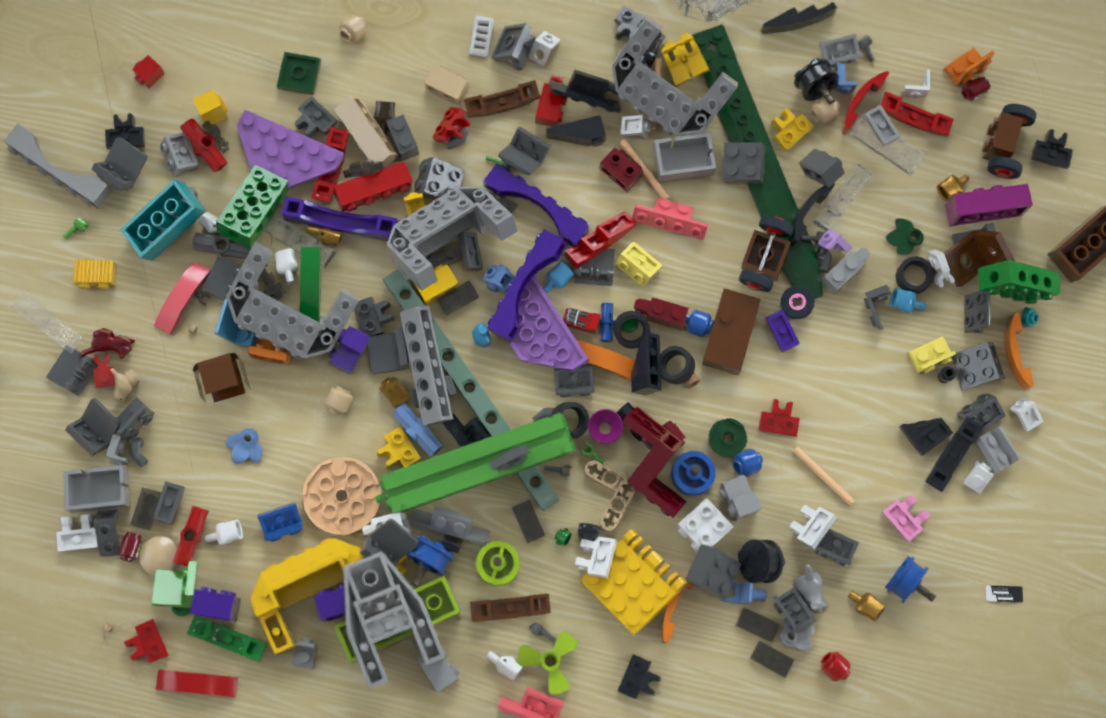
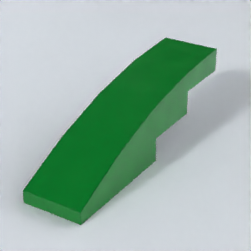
M301 247L300 313L318 322L321 305V248Z

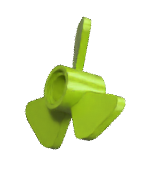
M563 631L559 634L553 651H546L544 654H541L528 645H522L519 648L517 663L522 667L541 664L544 670L549 671V692L553 695L565 692L569 689L570 684L558 669L560 657L574 650L578 646V642L568 632ZM549 655L554 656L556 659V664L553 667H548L545 664L544 660Z

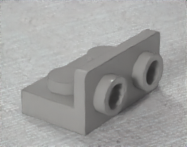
M184 133L164 136L160 144V150L166 157L167 168L171 171L173 177L177 176L180 171L198 167L199 164L190 141Z
M1001 426L975 440L995 474L1020 460L1019 454Z

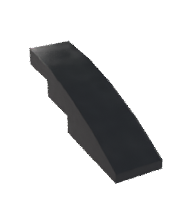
M832 2L817 10L813 4L799 13L793 7L764 23L761 32L762 34L782 33L816 24L833 16L837 6Z

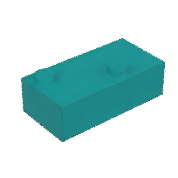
M173 179L120 230L141 258L153 261L202 216L206 210L186 183Z

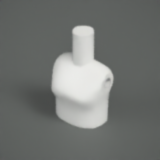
M206 212L201 216L199 224L205 227L208 233H217L216 220L218 217Z
M284 249L274 254L277 273L280 275L285 274L287 284H293L292 272L298 270L294 250Z
M237 519L218 523L216 525V532L206 535L205 540L207 543L217 540L219 545L224 546L242 539L243 531Z
M492 651L486 656V658L496 664V669L500 674L513 682L523 669L512 656L498 657Z

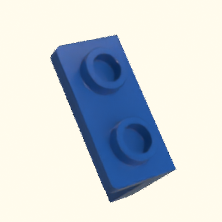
M295 502L258 514L265 542L278 541L284 535H295L303 529V522Z

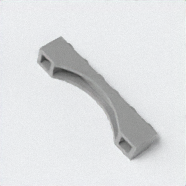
M19 124L14 127L4 140L8 145L7 149L11 153L23 156L22 160L30 166L32 164L36 165L40 173L45 176L47 174L52 176L51 180L59 186L64 184L68 187L66 190L75 197L77 194L80 195L82 201L90 207L94 205L99 208L112 191L107 184L94 175L71 174L54 167L43 156L38 139L33 133Z

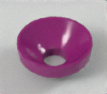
M601 409L590 417L588 431L596 442L611 444L621 436L623 421L615 411ZM603 423H607L611 427V431L607 434H603L599 430L600 425Z

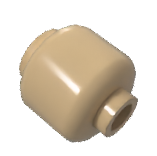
M350 15L340 24L339 32L341 37L346 42L355 43L367 33L366 21L360 16Z
M823 97L813 103L810 112L817 123L826 124L838 116L839 104L836 99L834 103L828 104Z
M337 385V388H331L325 400V405L329 407L328 411L335 415L347 413L353 401L351 390Z

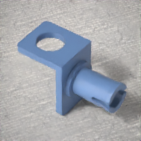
M750 582L733 583L734 596L732 598L727 597L726 600L720 598V601L740 604L751 603L752 600L765 602L767 591L765 589L753 588V583Z

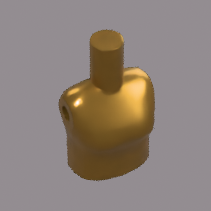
M965 174L958 179L955 175H951L937 185L936 189L939 196L944 201H949L953 194L963 193V184L969 181V176Z
M308 226L306 233L318 236L323 245H340L342 233Z
M851 591L848 595L850 599L857 603L856 611L874 622L879 619L886 608V604L879 601L871 593H865L863 596H860Z

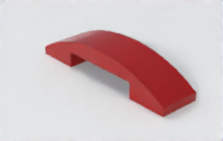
M885 71L874 76L856 93L843 120V135L847 134L859 115L854 110L869 90L877 93L890 72Z
M885 91L880 105L888 116L925 132L941 136L949 135L954 121L953 118L939 112L936 114L930 113L902 101L903 98Z
M330 127L326 145L345 154L349 132ZM344 158L337 172L328 173L318 178V181L315 182L311 199L330 204L334 195L333 188L338 183Z
M158 669L155 690L236 697L238 677Z

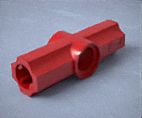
M194 118L187 120L181 125L180 129L193 144L194 153L199 157H203L213 172L220 171L228 164L215 147L214 138L206 134Z
M196 506L191 507L185 527L180 533V541L172 562L188 567L189 561L193 559L197 544L201 541V533L209 513L208 510ZM193 531L195 538L192 541H187V534Z

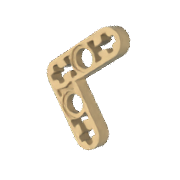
M590 461L585 466V475L615 492L600 520L601 528L604 531L610 532L617 527L635 494V490L630 487L633 491H628L625 498H628V501L623 497L617 496L618 493L622 495L624 491L623 485L627 486V484H630L627 482L628 478L597 461ZM594 465H596V470L600 473L602 472V469L605 470L601 480L598 479V477L600 476L599 474L595 472L593 473V475L590 474V469H588L589 466L593 467ZM608 474L614 475L616 478L615 483L607 484L605 476ZM616 500H620L623 503L624 507L620 511H616L612 507L613 502ZM608 510H610L613 514L619 515V517L616 518V516H614V518L612 519V523L614 525H610L607 528L605 527V522L603 520L609 519L611 513L607 512Z

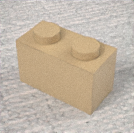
M434 65L424 83L425 90L457 106L468 89L467 79L461 74L455 75L451 73L445 66L439 67Z

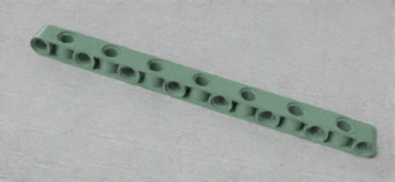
M398 269L382 279L403 311L416 306H425ZM409 293L411 296L409 299L403 300L401 295ZM432 317L442 367L448 376L451 375L454 385L491 437L511 430ZM445 354H452L454 356L451 361L443 360ZM469 384L475 386V390L471 393L464 390ZM488 416H495L497 421L494 424L487 423L486 419ZM537 466L516 473L543 512L559 501V498ZM534 478L539 479L541 485L537 488L530 485V481Z

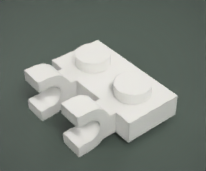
M936 249L929 251L927 260L936 270L933 278L934 284L943 287V279L949 280L950 283L955 282L953 276L950 275V269L944 253Z
M804 505L801 512L809 519L806 526L804 527L793 520L789 527L798 535L797 539L800 542L815 549L836 520V516L821 507H818L815 511Z
M80 515L82 529L72 530V517H61L62 531L56 532L58 552L98 547L95 527L92 528V515Z
M599 536L595 542L582 539L580 547L584 548V552L592 553L590 560L577 557L575 565L579 566V570L587 571L589 576L607 579L617 545L616 539Z

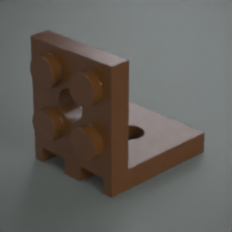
M974 230L944 252L950 269V275L953 276L957 287H962L977 276L978 268L1007 260L1015 261L1001 232ZM964 256L967 257V264L965 266L962 264Z

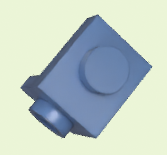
M837 64L834 71L839 75V80L835 86V92H841L842 94L853 92L857 82L846 81L845 64Z

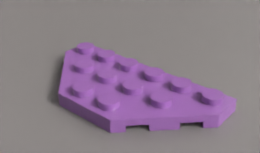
M244 110L237 124L251 170L254 165H257L288 180V190L298 184L318 179L322 175L337 172L345 156L341 151L247 110Z
M534 276L526 286L521 297L519 306L520 327L510 345L521 362L574 372L588 363L589 359Z

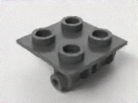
M607 248L593 259L576 268L575 283L612 286L615 249Z
M984 291L965 295V333L974 330L976 333H981L984 327L990 326V295Z
M66 345L46 378L79 396L93 375V369L97 368L98 365L87 355L80 358V352Z

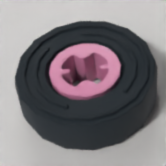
M794 285L784 291L780 305L788 317L802 319L812 313L815 299L813 293L808 288ZM800 297L802 299L801 303H803V305H797L796 307H794L792 305L794 304V302H792L793 299H799Z

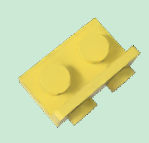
M634 241L620 254L615 263L620 270L624 271L642 287H645L648 281L662 267V264Z
M942 336L910 351L908 355L918 374L923 371L926 374L935 370V366L940 363L944 366L952 362V357L956 353L955 351L951 352Z

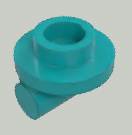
M1024 307L1021 318L1022 327H1034L1039 320V315L1034 308Z

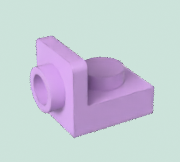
M831 229L818 242L820 246L829 251L834 248L837 251L843 250L848 253L852 249V246L840 234Z

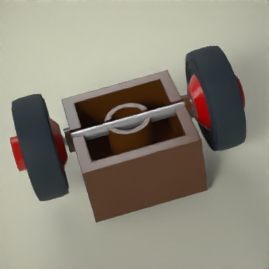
M1007 104L1004 106L1001 114L994 118L992 124H989L986 135H989V137L983 144L982 152H984L983 159L989 160L987 170L991 174L1005 179H1017L1021 176L1023 166L1020 162L1011 159V156L1015 153L1021 127L1031 126L1036 120V111L1021 104Z
M764 215L760 219L759 227L769 234L754 229L741 265L742 271L739 281L751 290L770 292L773 281H778L791 243L777 236L790 237L794 227L780 217Z

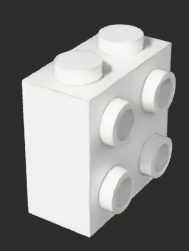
M706 498L677 525L679 528L677 532L684 539L688 538L691 541V547L697 553L701 544L713 547L733 526Z

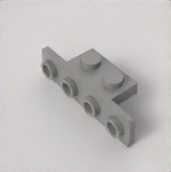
M435 506L433 514L416 509L411 520L412 524L481 545H486L490 535L489 530L471 525L473 517Z

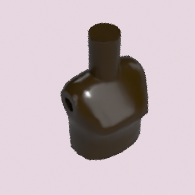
M376 101L373 118L380 125L386 136V121L395 118V102Z

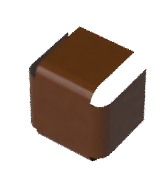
M228 353L194 365L193 372L200 398L205 403L206 400L199 379V373L205 393H212L214 403L246 393L236 359L240 361L246 385L250 388L244 363L237 354Z

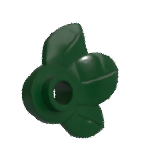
M902 218L895 220L897 230L886 235V240L890 244L898 246L897 254L900 255L911 253L913 248L921 245L924 240L922 231L914 228L911 221ZM912 235L916 236V241L911 239Z

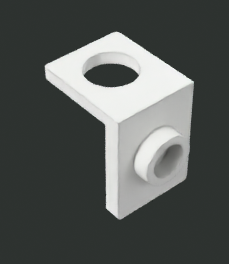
M544 31L535 40L528 58L545 66L551 50L560 42V39ZM536 50H541L544 53L543 59L536 57Z
M927 69L923 75V86L905 85L901 95L910 96L911 98L926 97L930 91V69Z

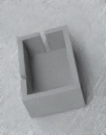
M710 133L675 137L673 147H671V138L654 140L653 151L659 183L713 176L715 174L716 164L714 152H712L713 146Z
M121 465L85 469V471L82 469L64 471L65 510L70 513L130 507V491L125 488V486H129L128 468Z

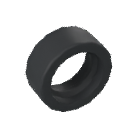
M909 257L898 267L895 275L896 282L902 290L920 294L933 282V267L930 262L922 257ZM910 265L921 267L926 274L923 284L919 286L909 284L904 278L905 269Z
M626 311L620 314L614 321V336L618 343L625 348H639L642 334L636 340H626L621 335V326L625 321L635 319L641 322L643 332L651 333L650 324L641 313Z
M671 346L661 352V377L670 384L678 385L691 378L695 370V360L687 350L679 346ZM676 355H682L686 360L685 368L677 375H669L666 371L668 361Z
M563 402L557 405L551 417L557 413L562 414L567 409L575 410L579 417V424L574 431L570 432L572 438L582 436L587 431L589 415L584 406L577 402Z

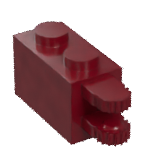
M652 297L651 301L642 298L635 300L634 310L647 315V321L682 331L688 307Z

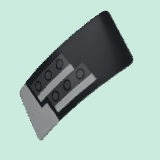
M987 585L986 601L1023 602V587Z

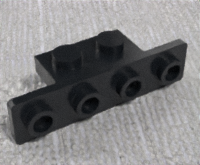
M574 70L568 85L550 81L551 92L557 96H566L576 102L582 101L592 107H602L608 112L615 111L620 113L621 111L618 101L604 97L610 85L607 79Z
M452 413L453 420L443 422L445 428L461 447L491 437L477 417L471 419L463 426L456 415Z

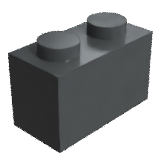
M404 114L386 121L387 128L401 160L404 161L419 155L418 146Z
M813 149L799 162L805 176L827 187H830L845 174L841 160L838 157L828 155L825 151Z

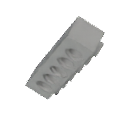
M416 306L400 312L401 323L423 426L453 420L430 307Z

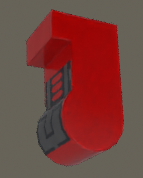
M566 308L563 321L567 327L596 335L600 314Z

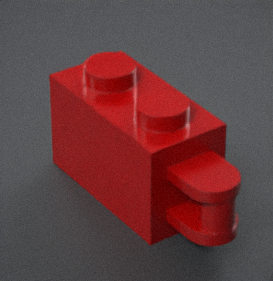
M551 75L550 81L563 84L564 77ZM548 83L543 84L535 123L554 127L558 125V122L562 123L564 112L561 109L562 105L566 106L568 97H560L553 94Z

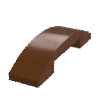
M536 80L518 84L517 88L482 97L481 94L464 99L469 118L482 117L527 105L540 99Z
M549 593L470 602L472 622L551 613Z

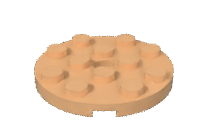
M349 457L328 459L315 467L306 479L303 488L304 509L313 524L322 531L333 535L354 534L361 531L363 526H368L371 523V519L377 515L381 503L377 504L375 496L381 494V488L376 475L363 462ZM340 491L347 492V499L345 501L337 500V494Z

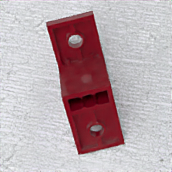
M637 406L625 417L623 422L629 430L637 432L642 436L641 438L644 442L652 444L653 448L627 482L630 483L632 489L637 492L640 491L645 495L650 503L660 507L665 515L674 518L687 501L659 480L657 476L683 442Z

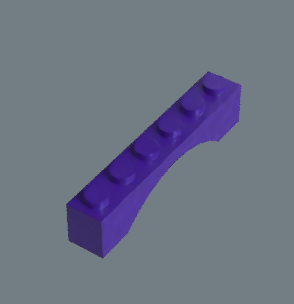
M495 164L483 180L485 188L499 197H518L534 203L553 220L559 237L563 238L567 244L574 247L580 243L581 238L585 237L589 230L588 223L583 218L573 216L568 208H562L557 205L555 199L541 194V190L536 186H529L524 178L510 173L511 170L505 165Z
M287 196L282 210V216L288 222L326 228L383 241L389 240L393 225L398 223L397 218L341 212L313 204L306 200Z
M545 229L542 233L538 234L533 249L529 250L526 255L525 263L518 268L514 282L509 284L506 296L499 301L495 315H492L488 321L487 328L491 333L511 343L520 327L519 306L524 290L540 270L559 260L567 246L563 238Z

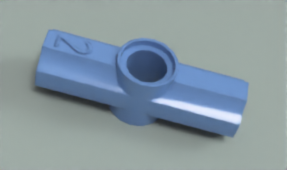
M405 403L392 413L397 421L406 429L405 432L415 443H418L430 457L441 450L443 445L430 432V428L427 425L423 426L422 419L418 418Z

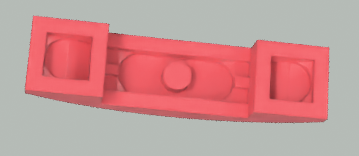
M194 261L170 292L156 318L154 326L171 335L181 320L180 316L198 287H202L211 270Z

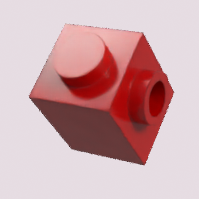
M149 55L143 60L138 61L132 69L135 74L134 79L141 86L145 84L148 88L165 74L162 67Z

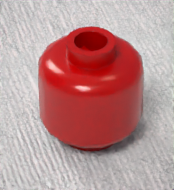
M828 652L822 658L821 670L832 681L848 678L851 664L839 652Z

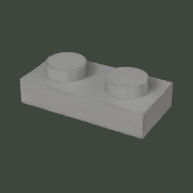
M881 105L864 114V118L883 147L900 138V134Z

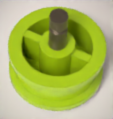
M493 541L486 544L479 551L476 567L480 577L486 583L493 586H504L516 578L520 568V560L517 551L510 544L503 541Z

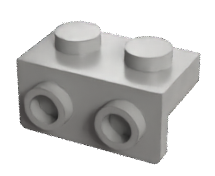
M855 33L819 43L822 59L828 60L831 67H836L837 64H841L840 62L847 61V63L858 61V57L863 56V53L859 51Z

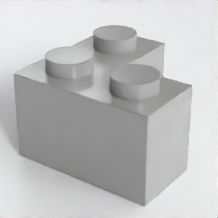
M745 475L721 484V489H719L723 500H727L729 505L727 507L730 518L734 517L735 522L754 515L762 509L755 491L750 490Z

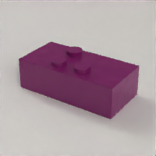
M1028 184L1007 187L996 185L991 189L977 188L972 192L953 194L945 204L948 224L951 227L1020 217L1033 206Z

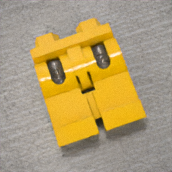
M685 33L680 36V40L674 43L669 41L661 49L677 87L692 80L690 73L696 78L710 71L691 34Z

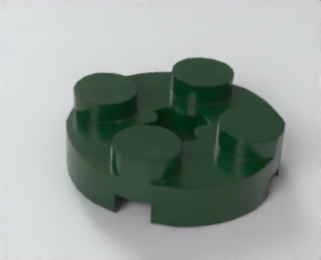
M732 418L717 421L711 427L708 435V443L712 450L719 456L729 458L742 452L748 440L744 426ZM728 433H730L733 441H728L726 443L724 441L725 438L723 437V434L727 435Z

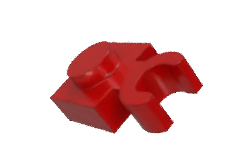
M108 353L105 354L106 359L103 362L98 360V355L94 356L95 363L99 366V368L93 369L95 388L115 386V378L110 371L113 366L107 367L110 360Z

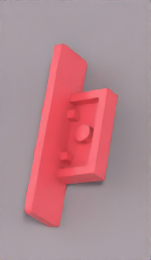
M657 198L654 209L635 205L632 219L635 222L704 240L708 224L690 220L693 207Z
M527 687L521 703L502 696L497 708L501 709L504 713L514 714L520 718H558L564 701Z

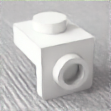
M977 460L974 468L964 480V484L981 494L994 475L990 464Z

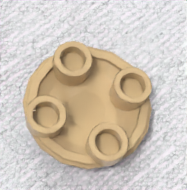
M153 537L146 541L140 549V564L151 575H155L156 570H173L177 564L172 562L177 547L173 541L166 537Z

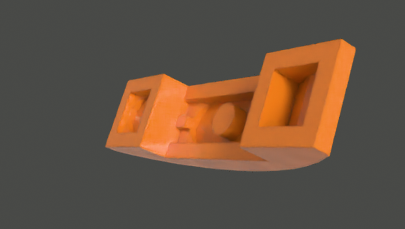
M1015 312L1010 316L1006 327V356L1017 382L1024 390H1029L1034 387L1031 369L1022 367L1016 335L1023 331L1020 314Z
M576 340L589 359L587 364L620 375L621 378L631 381V372L635 360L614 351Z
M688 582L685 588L691 590L694 585ZM682 591L665 607L661 628L662 642L665 644L669 642L676 626L669 622Z

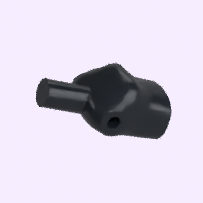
M579 523L578 535L580 539L596 540L599 536L600 527L590 523Z

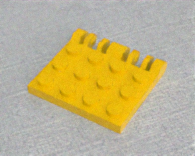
M631 529L616 545L608 578L589 576L586 573L580 579V582L635 636L686 587L688 582L683 577L678 578L680 576L678 572L672 573L664 581L662 577L670 570L671 566L666 563L661 567L665 560L656 551L651 552L652 547L650 545L645 546L637 555L634 551L643 543L644 539L638 537L639 534L634 529Z

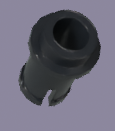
M945 366L940 374H938L939 382L947 383L952 381L956 376V371L950 366Z

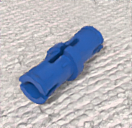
M601 303L602 312L601 320H599V325H601L600 341L613 342L612 329L615 321L613 320V303Z

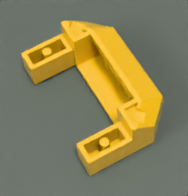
M329 538L320 542V545L314 548L309 547L303 550L297 556L292 555L285 558L284 562L280 564L275 563L266 567V570L260 573L250 600L255 615L259 617L275 655H280L296 647L281 610L311 597L319 591L326 590L343 582V567L364 559V556L360 553V547L335 538Z

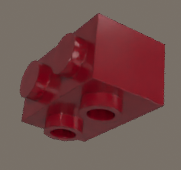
M616 147L600 162L599 169L625 192H628L643 174L642 167L637 162H632L628 159V155Z

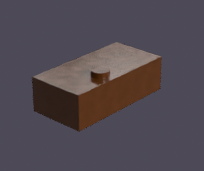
M1106 205L1100 207L1047 254L1071 283L1083 278L1106 257Z
M723 289L701 365L739 375L761 301L760 298Z

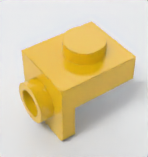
M414 192L404 197L408 216L425 207L422 193Z

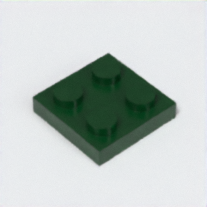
M284 52L277 89L314 95L321 58Z

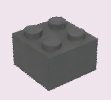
M724 142L722 180L733 184H764L765 146L763 143Z
M701 544L685 580L709 595L726 600L741 563L716 548Z

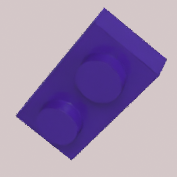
M784 310L765 318L781 352L800 344Z

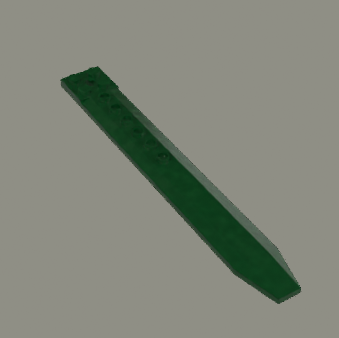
M721 24L692 34L710 69L709 72L703 74L708 88L712 87L722 72L738 83L737 89L718 112L730 142L763 143L765 146L764 184H747L760 217L764 215L777 216L792 224L798 211L797 205L743 76L724 25ZM710 44L717 46L715 51L708 49ZM807 230L802 234L803 236H809ZM777 236L778 238L789 241V237ZM799 239L794 246H790L782 272L793 286L801 285L808 288L813 293L814 299L823 296L818 257L810 240Z

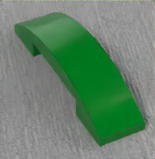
M194 615L187 632L188 635L260 662L267 646L265 642Z

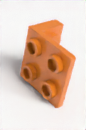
M973 47L945 66L943 70L956 86L961 83L966 84L973 79L972 76L978 73L979 75L987 69L995 53L992 50L981 57Z
M257 338L255 347L249 346L248 354L251 358L289 366L291 359L290 351L273 346V342L268 339L261 340Z

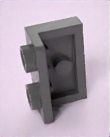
M592 365L581 366L574 372L554 368L556 395L565 398L570 397L571 394L588 396L590 393L595 392Z
M829 528L815 550L819 556L826 558L828 555L834 558V562L841 566H845V564L851 565V559L859 542Z
M795 587L780 597H777V595L773 596L776 601L773 605L779 614L783 612L786 619L784 622L789 630L794 629L798 634L817 621Z

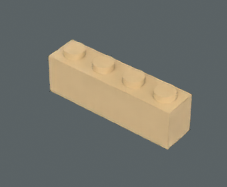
M349 95L334 109L338 114L337 118L341 123L345 124L349 135L356 140L359 150L365 153L369 164L373 168L383 169L399 156V153L359 96Z

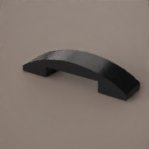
M832 184L830 187L822 186L799 208L791 224L794 227L789 237L791 247L799 241L807 226L801 222L814 202L821 204L835 184Z
M966 417L939 456L925 482L943 492L952 478L955 469L984 427L971 418Z

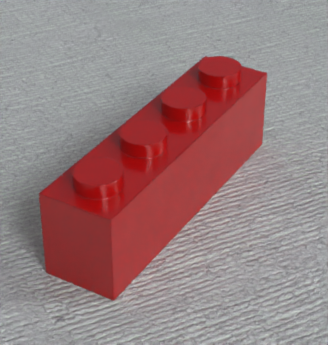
M402 161L335 185L333 194L341 212H352L361 205L368 206L373 204L375 200L381 198L385 200L395 193L407 192L412 187L413 180L405 162Z

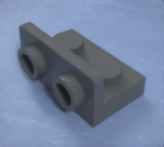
M988 393L978 396L976 401L965 405L957 413V416L963 420L969 417L982 425L984 428L981 432L1006 416L997 397Z

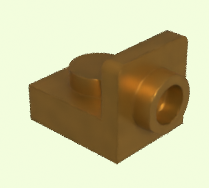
M394 376L392 378L388 377L381 382L380 391L383 392L395 409L410 398V395Z

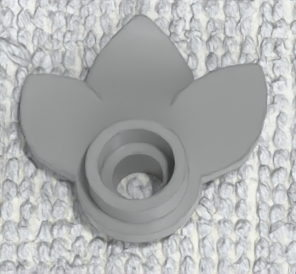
M783 621L784 629L780 632L779 637L780 642L784 646L795 647L799 651H807L813 647L808 638L814 633V624L797 634L794 629L789 630ZM788 634L792 636V640L788 638Z

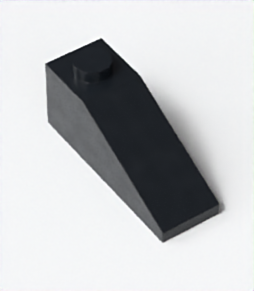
M600 115L546 128V137L548 139L584 146L592 145L593 147L600 146L606 141V133Z
M643 332L631 372L632 393L646 396L662 391L659 335L649 332Z

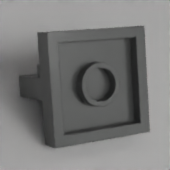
M527 23L505 26L491 58L496 62L505 61L515 69L522 70L536 40L529 33L531 26Z

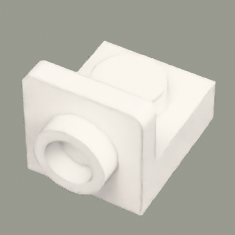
M643 115L622 117L621 135L623 137L641 135L643 138H649L651 123Z
M1021 399L1010 408L1011 412L1017 414L1025 431H1030L1044 422L1035 402Z

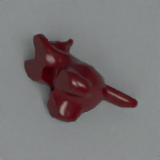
M102 328L93 332L91 348L80 352L79 357L81 358L95 352L116 351L120 359H123L132 351L130 344H133L135 340L122 335L115 336L112 330Z

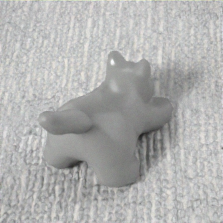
M806 565L805 575L797 576L793 581V586L802 594L803 601L810 611L820 613L828 607L821 591L823 582L820 574L812 571L810 565Z

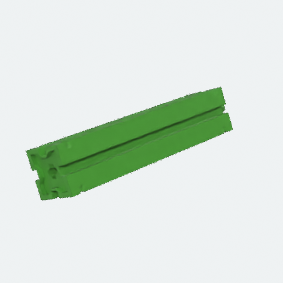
M557 413L552 415V417L540 419L382 475L380 485L383 492L386 493L375 496L377 504L386 501L388 509L393 511V514L397 512L404 513L410 509L427 505L577 451L565 416ZM528 445L531 453L527 454L528 458L524 462L501 472L498 469H491L489 462L499 458V455L515 447Z

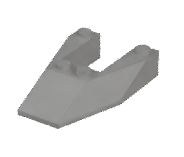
M382 551L343 567L347 634L369 689L388 682L374 643L408 628L412 630L426 665L445 658L423 600Z

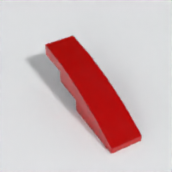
M624 211L599 224L594 232L581 238L579 244L566 250L564 256L575 268H578L621 239L637 223Z

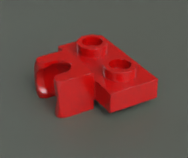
M450 107L445 112L440 125L436 127L432 138L440 143H448L452 136L462 139L464 137L461 134L462 129L471 125L464 117L466 112L461 108Z
M773 399L771 413L761 411L758 430L797 437L800 418L791 416L793 402H787L786 407L782 410L778 405L779 400Z
M154 619L135 626L138 636L124 642L126 647H137V651L130 655L132 661L147 656L151 664L169 656Z

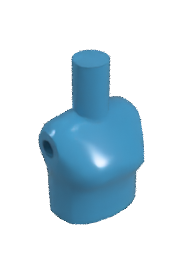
M561 260L547 272L546 277L549 282L543 287V290L547 294L554 286L562 289L575 275V272Z
M895 288L891 294L890 307L905 313H912L914 308L923 311L926 308L925 303L916 301L915 292Z
M484 323L476 325L472 331L474 342L476 345L486 348L491 343L489 331Z

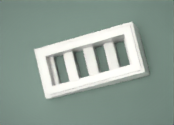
M475 17L469 55L488 57L494 27L493 18ZM478 31L487 32V35L480 34ZM476 39L486 40V42L476 41ZM475 46L485 47V50L476 49Z

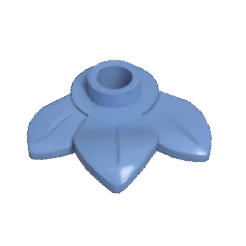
M246 428L241 433H234L228 437L225 445L233 448L232 459L235 464L242 463L247 458L251 459L254 463H258L262 457V447L258 443L259 436L254 429ZM246 435L251 436L250 442L246 440Z

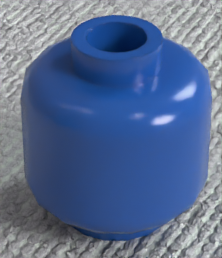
M694 310L692 314H687L684 324L688 325V333L704 337L706 334H710L714 320L711 319L712 317L709 313Z
M747 449L736 454L733 468L738 475L749 477L761 470L763 458L755 450Z

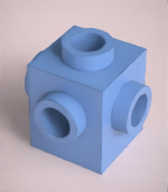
M491 264L486 270L482 281L487 284L486 287L492 292L500 291L507 293L509 284L514 282L516 277L506 266Z

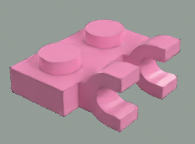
M913 495L906 498L902 503L898 499L882 511L883 515L907 542L923 530L920 524L930 516L924 510L913 518L907 511L917 501Z

